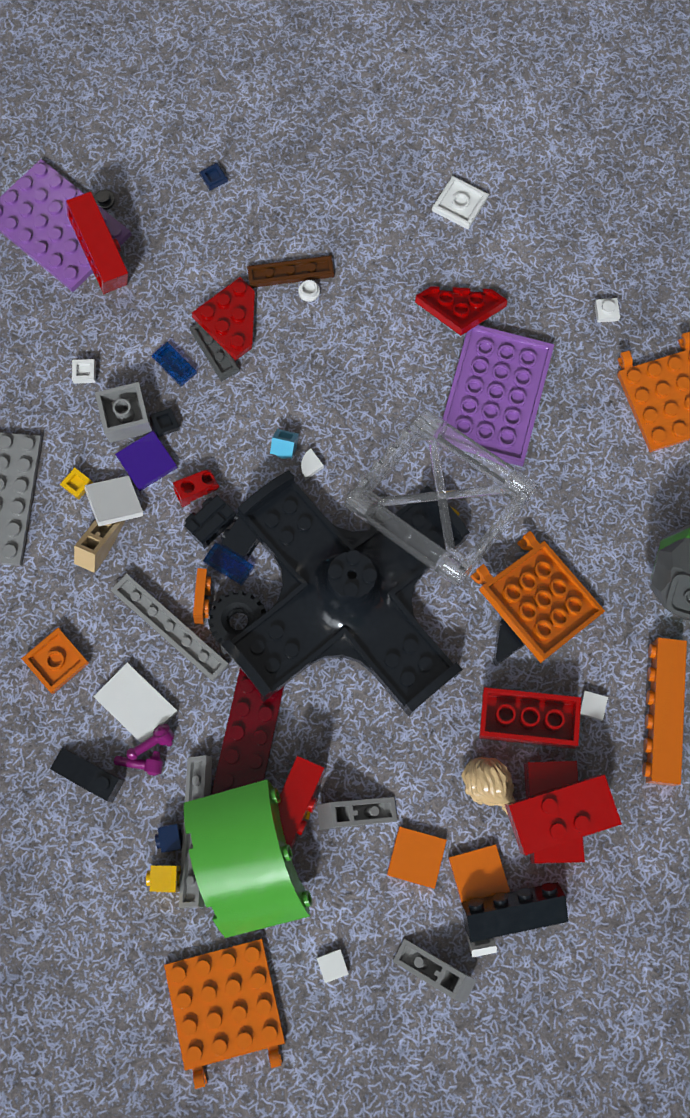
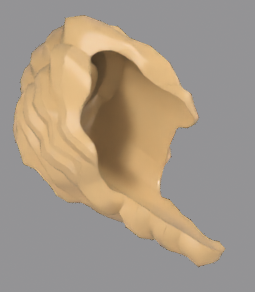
M488 757L471 759L466 764V768L461 775L465 783V793L470 795L473 801L480 805L484 803L489 806H501L507 814L504 804L515 801L512 795L514 785L507 767L498 759Z

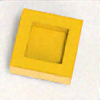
M74 467L60 485L79 500L85 494V485L92 484L93 482Z

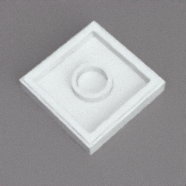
M452 176L433 205L432 211L469 229L489 198V194Z
M129 476L85 485V492L98 527L143 516V510Z

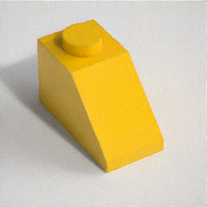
M151 866L150 871L146 873V886H150L149 892H180L181 866Z

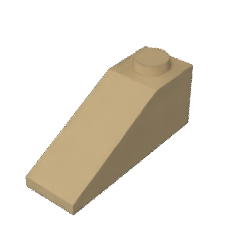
M95 520L74 545V564L95 573L106 559L126 520L99 527Z

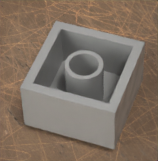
M139 382L95 392L103 431L109 443L148 434L153 431L144 392Z

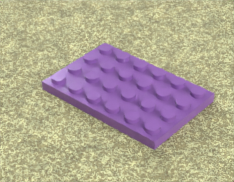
M40 159L0 196V232L70 291L74 292L93 271L68 219L66 200L84 193ZM97 204L112 239L116 238L121 246L132 235L131 231Z
M480 325L469 330L466 333L436 444L523 467L554 344Z

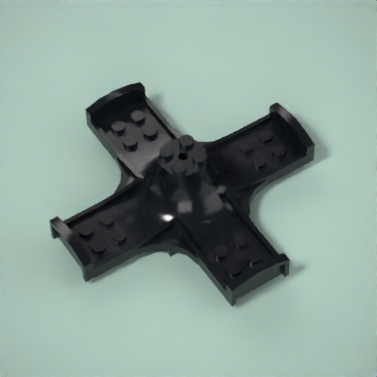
M289 470L256 491L238 507V517L243 520L271 554L281 571L282 587L278 601L267 613L232 640L228 639L222 643L221 651L224 655L228 653L260 692V699L263 702L308 666L325 658L337 657L340 661L346 658L360 663L375 676L408 716H411L422 703L453 677L456 678L463 670L457 662L455 664L452 663L419 625L413 613L412 595L415 585L422 576L466 541L470 533L453 509L428 485L412 501L371 530L349 531L339 528L322 514L294 482V475Z

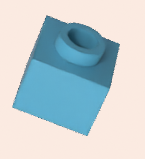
M277 429L272 437L270 454H274L282 459H292L297 449L299 434Z

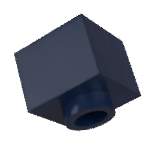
M180 824L158 828V834H155L157 849L161 848V853L182 850L183 837Z

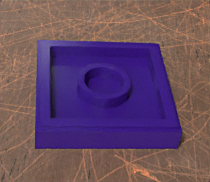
M154 431L115 454L139 491L177 469V465Z

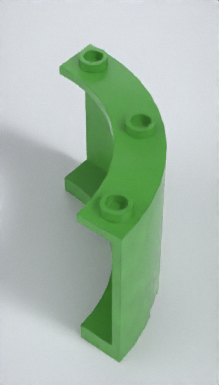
M268 779L184 802L186 834L191 833L193 848L188 850L195 878L206 908L212 907L215 913L213 921L225 938L310 917L309 906H312L311 894L302 885L292 863V850L290 845L286 844L278 808L280 794L278 789L274 788Z

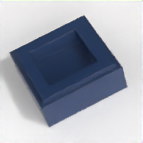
M218 163L199 172L209 191L228 182Z

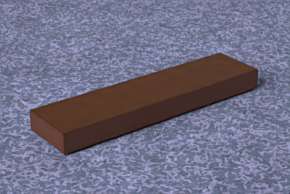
M331 255L247 266L251 288L334 277Z

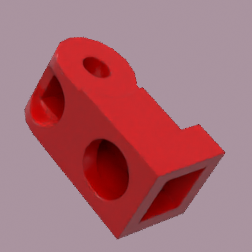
M210 469L173 482L174 492L182 508L219 488V484Z

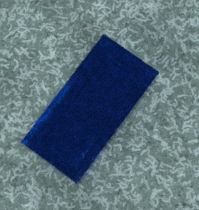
M168 342L151 355L152 359L180 387L197 374V371Z
M216 542L203 560L206 565L241 586L254 569V565Z

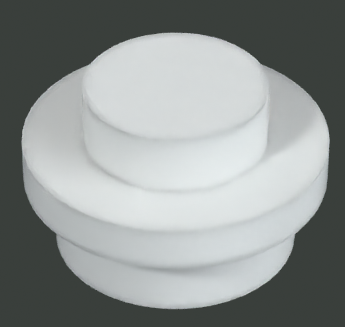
M306 280L299 286V296L304 301H314L320 295V288L314 281Z

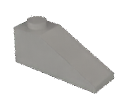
M394 797L329 802L317 805L319 830L397 822Z
M406 939L403 940L393 960L400 967L454 1000L464 1004L476 983V979Z

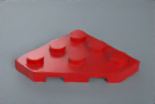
M241 277L192 312V318L235 361L252 349L255 291Z
M431 286L415 296V303L461 336L507 306V299L492 289H483V292H471L470 288L453 287L452 291Z

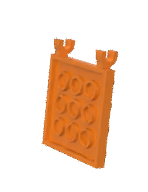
M690 332L682 334V339L678 340L682 352L634 367L630 351L622 352L620 354L621 357L617 359L622 369L618 372L617 376L650 453L690 440Z
M529 531L517 543L523 550H529L527 554L495 577L489 573L484 564L475 570L476 572L470 577L476 583L482 584L479 591L537 660L542 663L603 614L605 610L545 541L539 543L534 534Z
M263 938L164 965L185 1071L193 1069L195 1089L205 1087L208 1084L205 1065L268 1048L271 1068L281 1066L282 1058L279 1045L285 1044L286 1041Z

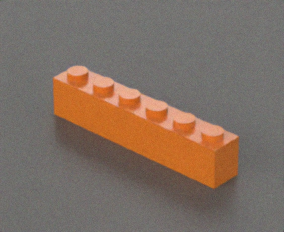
M658 637L649 645L648 657L652 658V663L647 671V680L651 681L650 690L646 693V704L649 705V714L645 716V728H648V738H645L643 746L644 752H647V762L643 763L642 774L643 777H646V783L669 786L681 785L687 641Z

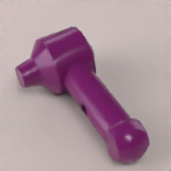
M168 724L157 726L153 731V736L134 748L127 750V757L130 760H135L138 758L137 756L158 743L168 747L172 746V740L174 739L173 731Z
M153 751L152 756L146 760H130L128 757L121 756L114 758V765L142 769L152 776L162 774L164 762L160 758V752Z

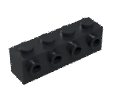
M558 882L545 883L542 886L521 888L518 891L497 893L493 896L473 898L469 901L461 902L464 926L470 942L569 922L566 895Z

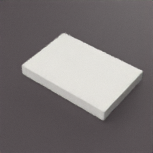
M126 663L93 696L140 743L153 736V731L157 726L166 724L178 712L129 663Z

